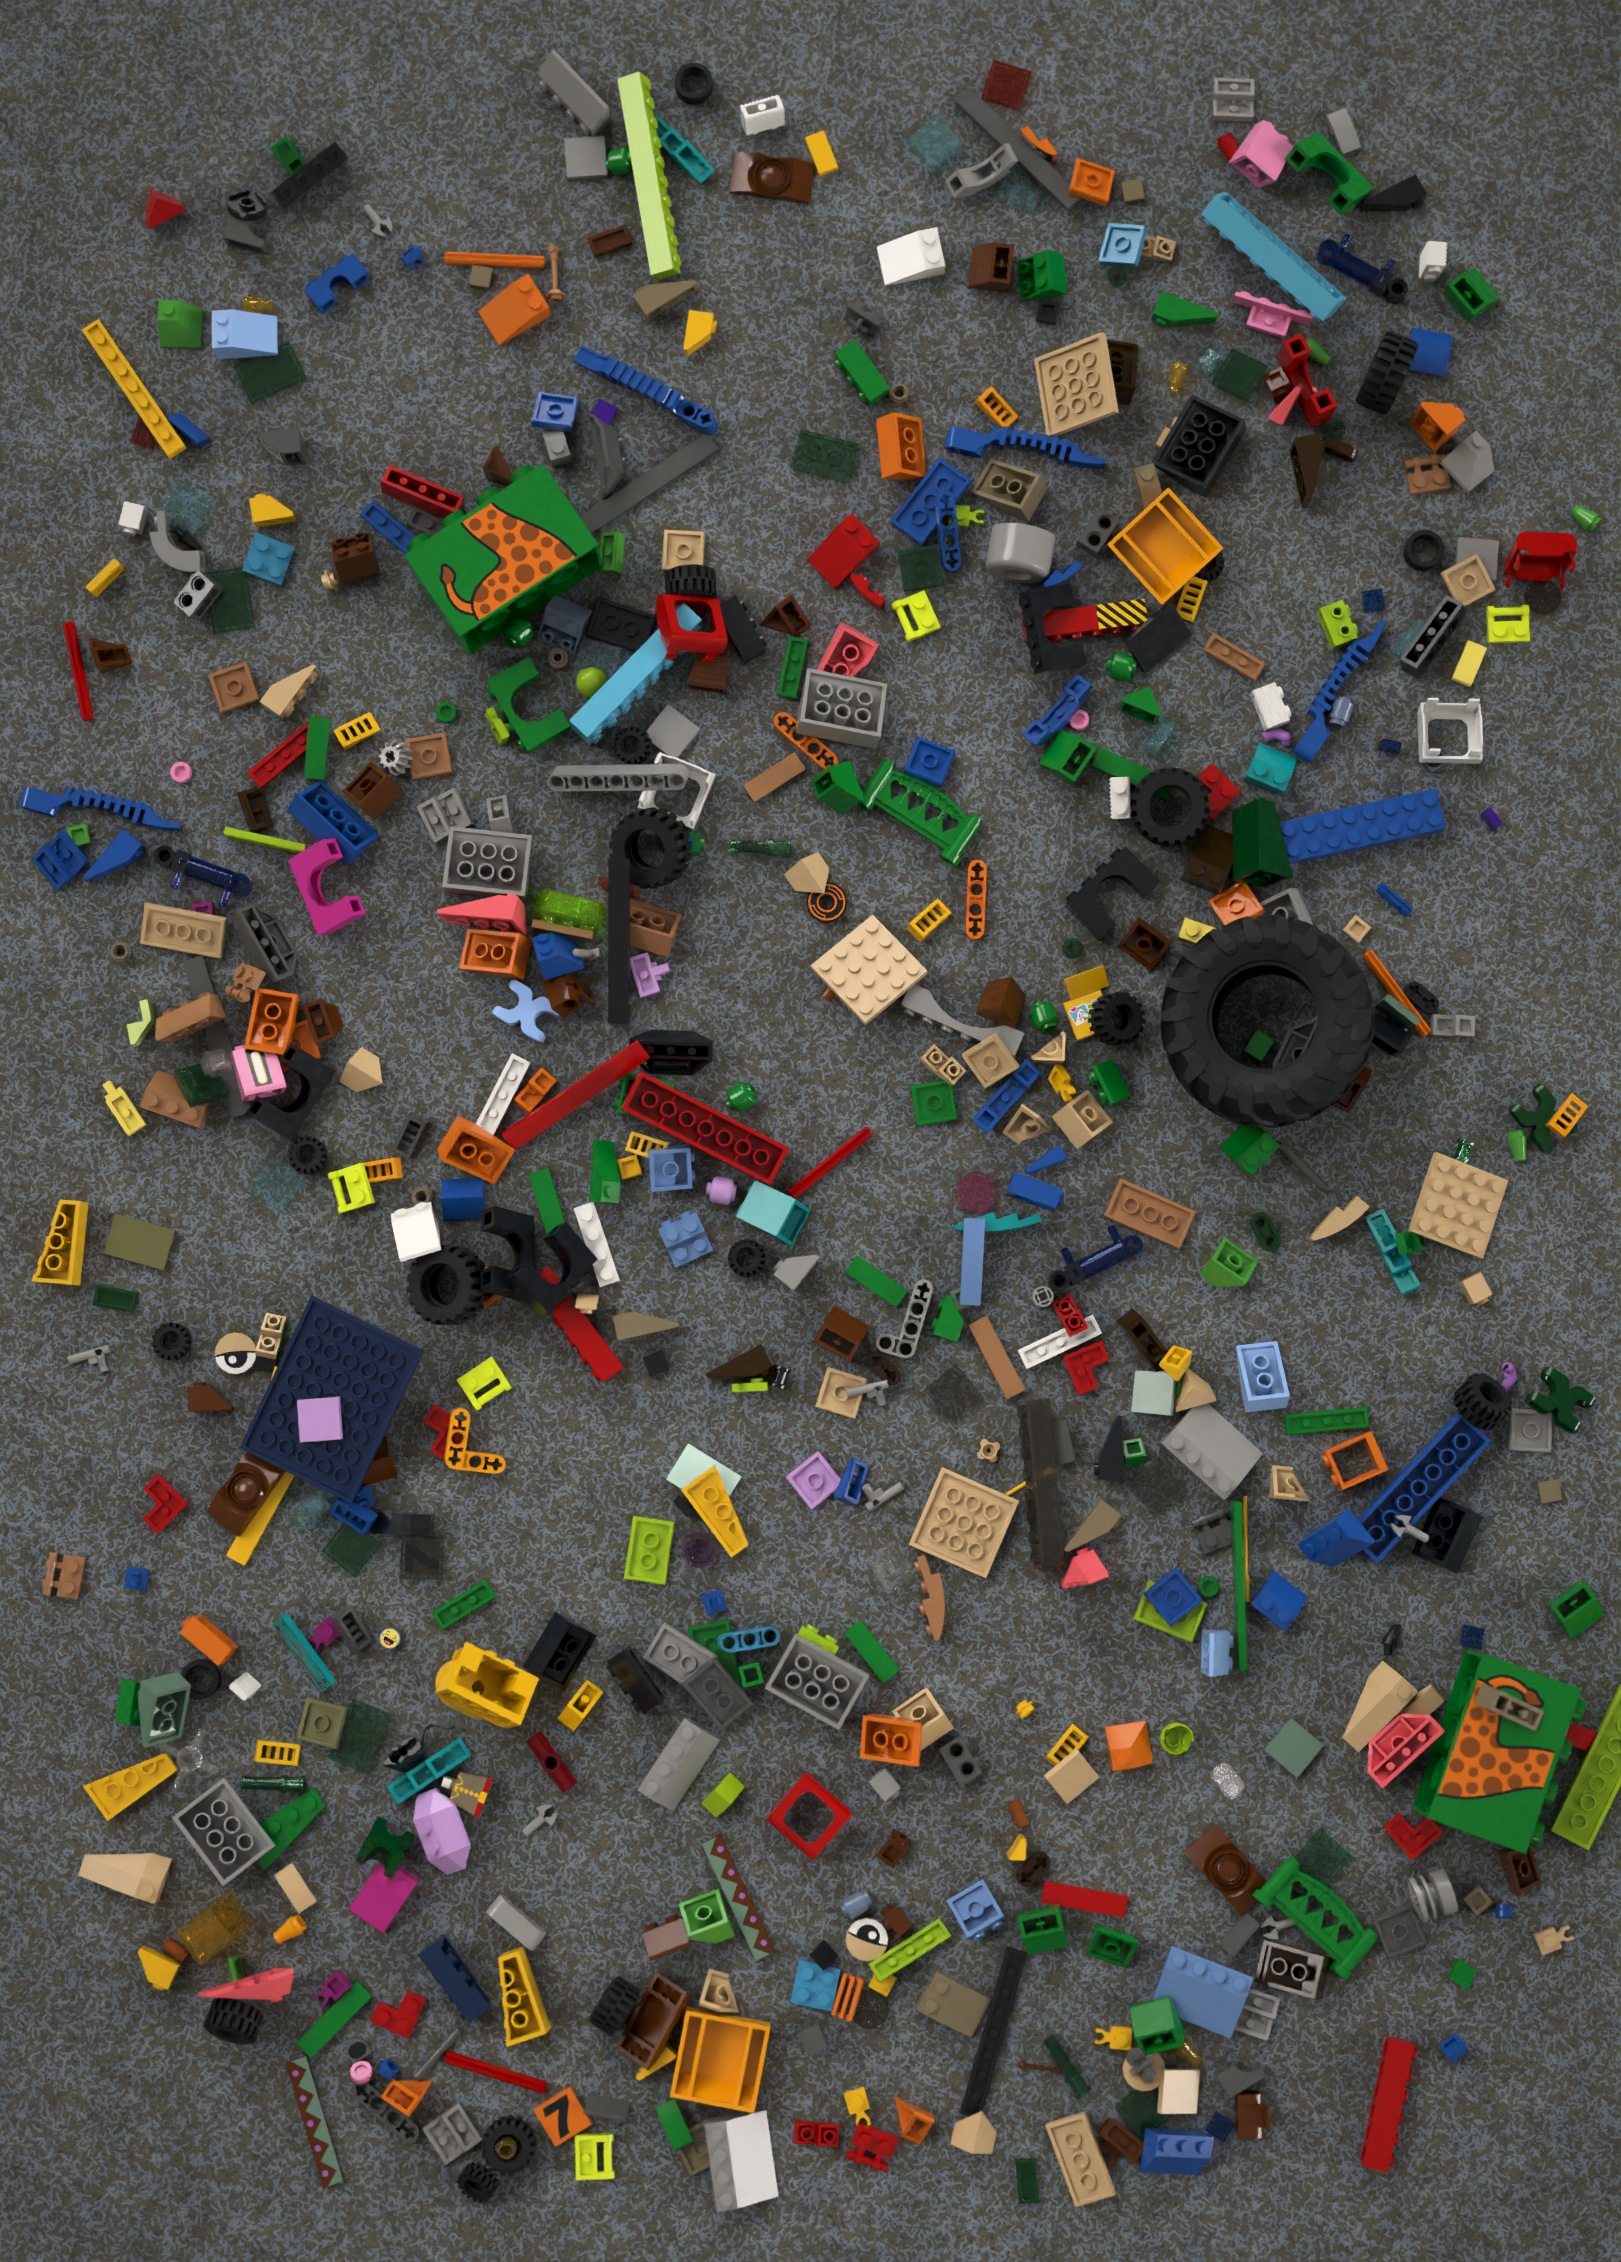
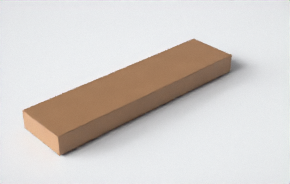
M985 1316L969 1324L968 1327L1006 1400L1024 1391L1025 1388L988 1317Z

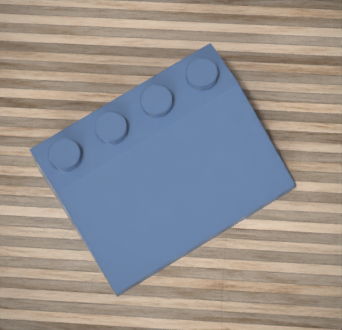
M1171 1946L1152 2000L1170 1996L1180 2019L1231 2038L1253 1977Z

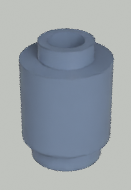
M1342 696L1339 699H1334L1328 717L1330 720L1329 725L1340 729L1345 728V725L1349 723L1354 707L1351 699Z
M863 1890L861 1892L857 1891L841 1900L843 1905L840 1908L845 1917L850 1916L853 1919L869 1910V1907L873 1904L867 1892Z

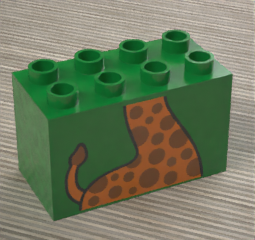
M531 464L522 466L510 477L513 482L511 485L500 492L496 487L487 489L476 499L479 506L467 514H464L462 510L454 511L442 521L443 530L431 538L428 533H422L407 544L409 552L404 557L414 579L467 656L501 635L503 629L514 618H527L548 604L554 595L560 596L603 567L599 544L543 464L535 469Z
M1466 1648L1440 1722V1726L1445 1732L1433 1743L1412 1809L1431 1820L1524 1854L1527 1853L1529 1845L1537 1847L1544 1832V1823L1538 1821L1542 1805L1551 1806L1558 1790V1782L1551 1779L1556 1763L1564 1765L1571 1752L1572 1741L1565 1739L1570 1722L1578 1724L1584 1714L1586 1701L1579 1698L1581 1689ZM1482 1683L1544 1711L1536 1731L1475 1704L1474 1701Z

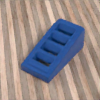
M1057 1145L1026 1167L1024 1172L1026 1174L1036 1172L1067 1160L1068 1157L1062 1148Z
M851 1458L835 1491L834 1499L848 1505H858L869 1465ZM855 1467L860 1469L859 1473L854 1471Z
M339 1497L330 1511V1514L363 1536L372 1528L378 1517V1514L354 1502L349 1503ZM341 1506L344 1507L343 1512L339 1510Z

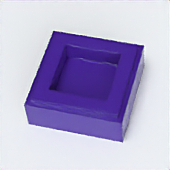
M599 398L591 414H594L610 425L618 409L616 406Z
M1490 807L1480 814L1492 831L1502 824V821Z

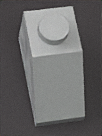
M541 428L552 467L572 462L564 432Z
M503 795L486 799L491 831L514 833L507 796Z

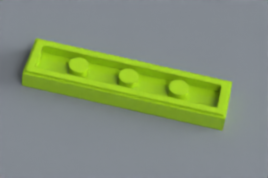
M225 827L224 835L228 839L296 854L308 848L306 844L229 827Z
M939 1918L868 1965L880 1983L950 1938L951 1935Z

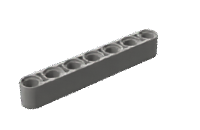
M683 764L561 765L555 767L548 779V786L558 792L681 790L690 776V771Z

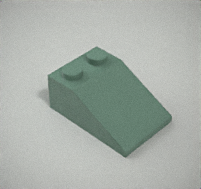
M179 1672L141 1681L138 1705L142 1745L144 1747L182 1737L191 1685Z

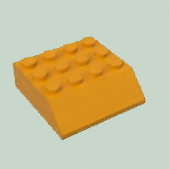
M1169 487L1107 544L1161 605L1224 549Z
M687 2006L670 2097L754 2113L771 2022Z

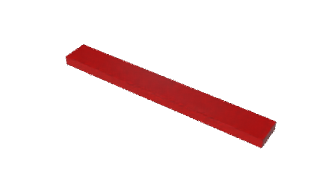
M636 1040L502 1132V1136L513 1149L517 1150L648 1060L650 1055L641 1043Z

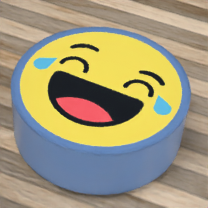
M386 1628L380 1634V1643L386 1649H393L400 1644L401 1634L396 1628Z

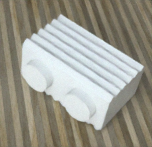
M778 95L771 98L768 97L767 99L764 98L763 100L760 99V101L757 100L756 102L753 101L752 103L749 102L748 104L745 103L744 105L741 104L740 106L741 124L746 135H754L764 130L776 129L779 126L785 125L784 107Z
M1428 241L1420 255L1419 279H1424L1425 282H1435L1440 277L1447 261L1446 246L1448 244L1446 242Z
M1273 682L1254 689L1250 693L1264 732L1288 724L1291 711L1288 705L1284 706L1282 701L1284 694L1280 686L1277 687L1276 683Z
M1111 777L1109 779V789L1111 790L1109 792L1111 794L1109 796L1111 798L1110 814L1112 815L1110 818L1112 820L1131 819L1129 777Z

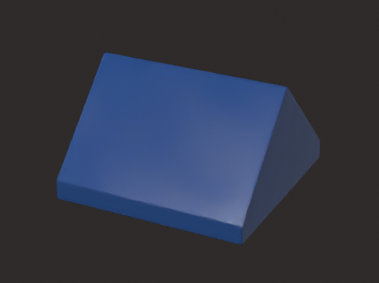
M442 1179L441 1206L443 1221L481 1219V1211L485 1210L483 1179Z

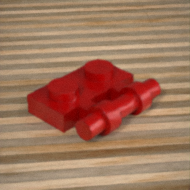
M858 2122L851 2139V2145L857 2146L856 2151L848 2149L846 2158L853 2160V2163L858 2165L860 2163L868 2165L872 2170L878 2171L879 2169L886 2172L888 2163L881 2161L882 2157L891 2159L899 2138L897 2135ZM868 2150L875 2153L874 2157L864 2155V2151Z

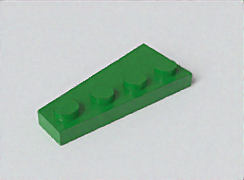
M315 1787L259 1823L275 1844L273 1848L257 1859L264 1871L326 1806Z

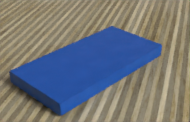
M939 457L891 519L890 523L923 547L937 529L936 494L944 490L950 491L954 495L956 504L971 485L972 480ZM943 494L940 502L944 503L945 509H940L941 513L951 511V508L946 509V502H949V497L947 498Z

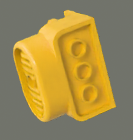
M465 1642L463 1648L456 1650L452 1659L446 1662L438 1671L435 1682V1695L449 1708L474 1720H486L496 1726L510 1728L521 1725L539 1678L516 1667L515 1663L510 1660L498 1658L495 1652L490 1650L484 1651Z

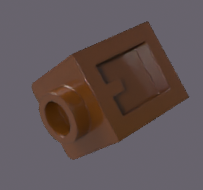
M1282 367L1263 375V379L1272 394L1275 404L1282 402L1292 391L1291 383Z
M894 1829L876 1856L894 1868L907 1852L911 1840L904 1833Z

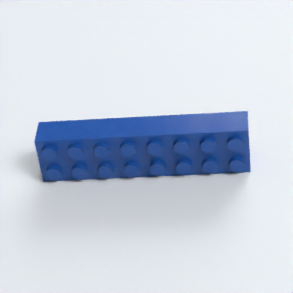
M1436 788L1280 822L1290 865L1437 834L1446 828Z
M1458 1412L1452 1415L1357 1517L1358 1521L1375 1540L1372 1545L1361 1551L1373 1563L1378 1564L1406 1534L1402 1533L1401 1537H1398L1394 1533L1390 1523L1398 1528L1405 1527L1402 1521L1394 1516H1411L1409 1522L1413 1526L1490 1444L1491 1440L1476 1426H1472L1467 1420L1465 1421Z

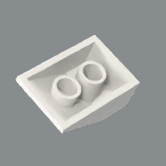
M937 227L916 231L877 246L885 286L943 275L945 273V262Z
M431 1202L418 1203L412 1208L398 1209L391 1214L400 1262L441 1250L439 1224Z

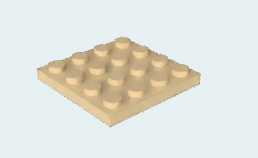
M1100 332L1034 359L1046 435H1049V438L1119 413L1105 333Z
M871 915L810 965L813 972L864 1025H867L928 974L927 970L874 915Z
M1434 1152L1408 1231L1476 1258L1483 1259L1508 1180Z
M941 1467L909 1545L986 1578L1019 1500Z

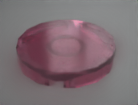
M972 1172L963 1176L957 1183L955 1195L957 1202L964 1210L976 1214L988 1210L996 1200L997 1190L995 1183L988 1175L981 1172Z

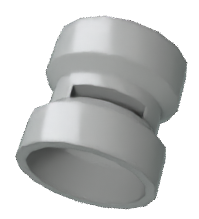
M1040 1286L1032 1292L1031 1299L1034 1305L1042 1308L1050 1305L1054 1296L1050 1288Z

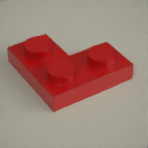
M1212 763L1197 777L1211 792L1208 795L1210 801L1208 818L1213 821L1241 790Z
M1102 1341L1063 1356L1078 1395L1098 1388L1091 1367L1109 1361Z
M434 1404L423 1422L440 1432L430 1451L444 1459L451 1413ZM455 1417L458 1420V1426L453 1425V1429L459 1428L464 1430L465 1427L460 1426L461 1420ZM459 1432L454 1433L451 1437L452 1442L455 1444H459L463 1439V1435ZM450 1446V1449H453L455 1452L456 1448Z
M158 1474L144 1488L157 1505L143 1520L159 1534L189 1504L161 1474Z
M1397 1813L1383 1826L1410 1860H1413L1444 1833L1433 1820L1427 1817L1412 1828L1400 1813Z
M407 1990L399 2009L379 2000L370 2022L409 2039L427 1998Z

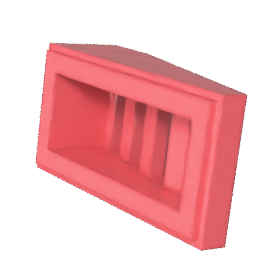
M1297 385L1268 418L1280 425L1284 424L1303 389V385Z

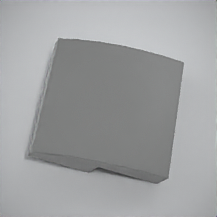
M1214 78L1213 121L1253 122L1254 79Z
M452 788L440 796L432 797L417 806L434 843L449 837L450 826L469 828L474 825L457 788Z
M1250 1988L1234 2031L1267 2042L1273 2020L1276 2018L1280 1998Z
M459 2103L421 2128L444 2165H447L482 2140Z

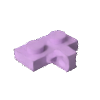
M648 952L630 958V967L640 998L659 993L660 988L657 981L662 980L661 975L671 972L668 963L657 966V962L651 963Z

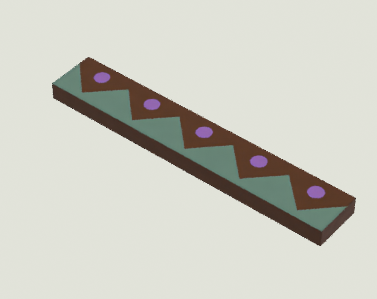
M719 1834L703 1842L702 1846L755 1960L757 1961L775 1952L722 1835Z
M305 2055L287 2061L286 2066L322 2187L325 2188L343 2182V2173L308 2056Z

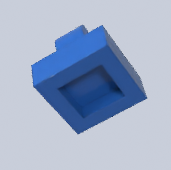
M417 245L411 246L398 257L403 264L409 265L414 271L417 270L414 266L415 260L418 259L421 264L425 263L424 258L420 256L423 252Z
M370 1484L360 1487L354 1503L365 1508L377 1504Z
M127 1566L124 1588L146 1591L149 1569Z
M721 1589L701 1595L708 1616L728 1609Z
M1456 2033L1438 2045L1451 2063H1458L1457 2059L1462 2055L1467 2056L1468 2048Z

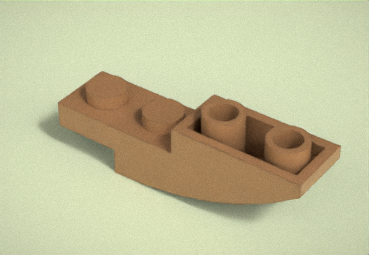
M923 1554L916 1557L917 1562H914L917 1574L922 1573L924 1582H921V1587L924 1595L928 1594L929 1597L921 1600L922 1605H919L922 1617L927 1616L929 1625H926V1630L929 1638L933 1637L935 1641H938L942 1632L945 1614L943 1584L939 1572L931 1574L926 1557Z

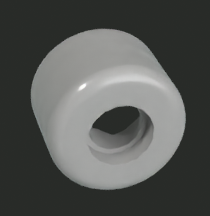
M996 524L991 530L986 569L992 575L1007 581L1027 584L1043 582L1050 574L1056 537L1047 530L1027 524Z

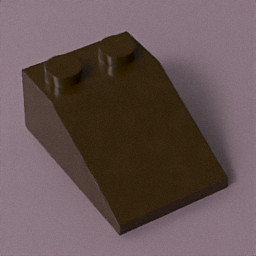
M1107 339L1117 403L1130 405L1136 383L1138 344Z
M1319 433L1295 438L1289 449L1302 508L1307 507L1313 496L1323 452H1325V443L1323 439L1320 440Z
M1205 824L1202 831L1198 834L1180 880L1217 895L1220 894L1233 863V835Z
M1263 1940L1254 1982L1311 1999H1322L1331 1957Z

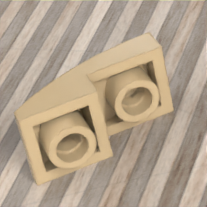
M1146 235L1141 257L1171 262L1176 241L1161 236L1153 238Z
M935 1044L919 1059L934 1074L952 1086L966 1072L952 1056L948 1058Z
M578 1293L575 1308L580 1309V1313L592 1314V1310H597L599 1295Z
M266 1313L255 1356L276 1360L287 1317Z
M1431 1684L1414 1695V1699L1408 1702L1398 1715L1400 1713L1430 1715L1444 1702V1699Z
M293 1863L274 1875L298 1913L317 1902Z

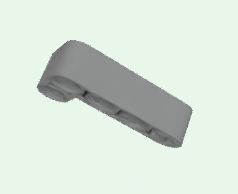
M922 1279L915 1284L899 1337L891 1334H881L876 1340V1347L879 1351L903 1359L910 1358L914 1354L933 1292V1286L930 1281ZM922 1284H926V1288L929 1289V1292H925L922 1298L927 1299L926 1303L922 1300H914V1296L919 1297L920 1290L917 1288L922 1286ZM915 1303L921 1304L923 1307L922 1314H913L911 1310L912 1305ZM909 1323L915 1324L917 1327L916 1334H907L905 1330L906 1325ZM883 1337L889 1338L891 1340L890 1348H881L879 1344L880 1339ZM907 1343L911 1346L909 1355L901 1354L899 1350L901 1344Z

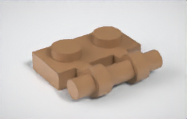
M1431 454L1425 458L1412 457V460L1404 461L1405 469L1413 468V473L1406 475L1409 496L1449 490L1451 488L1447 470L1445 468L1439 469L1438 465L1446 458L1445 454ZM1431 465L1430 471L1421 472V466Z
M242 962L234 972V978L232 979L235 981L234 986L226 987L225 992L230 998L236 999L239 1002H248L252 990L257 991L266 973Z
M50 1552L49 1559L46 1560L45 1564L47 1570L45 1579L42 1581V1586H44L42 1594L51 1595L52 1587L58 1588V1597L79 1599L86 1557L64 1554L63 1562L57 1561L58 1553ZM55 1568L61 1569L59 1581L53 1580Z

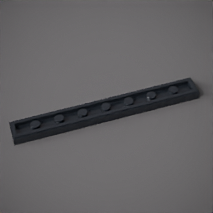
M630 858L608 859V1023L613 1024L630 1023Z
M1009 1946L1006 1947L959 2113L969 2117L980 2111L983 2112L1026 1961L1027 1952Z

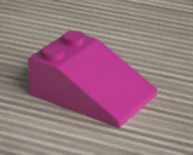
M379 1862L349 1910L384 1933L420 1879L400 1865L393 1879H390L383 1875L385 1868Z

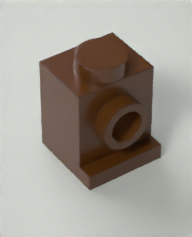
M896 1903L892 1906L888 1904L880 1911L885 1919L882 1921L890 1932L892 1930L895 1931L893 1936L896 1940L912 1927V1922Z

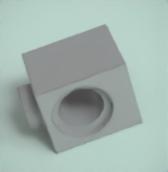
M885 1766L868 1779V1782L884 1802L887 1799L892 1801L900 1794L898 1790L901 1789V1786Z

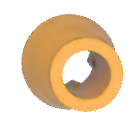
M299 1915L290 1916L273 1933V1936L281 1944L303 1934L306 1924Z

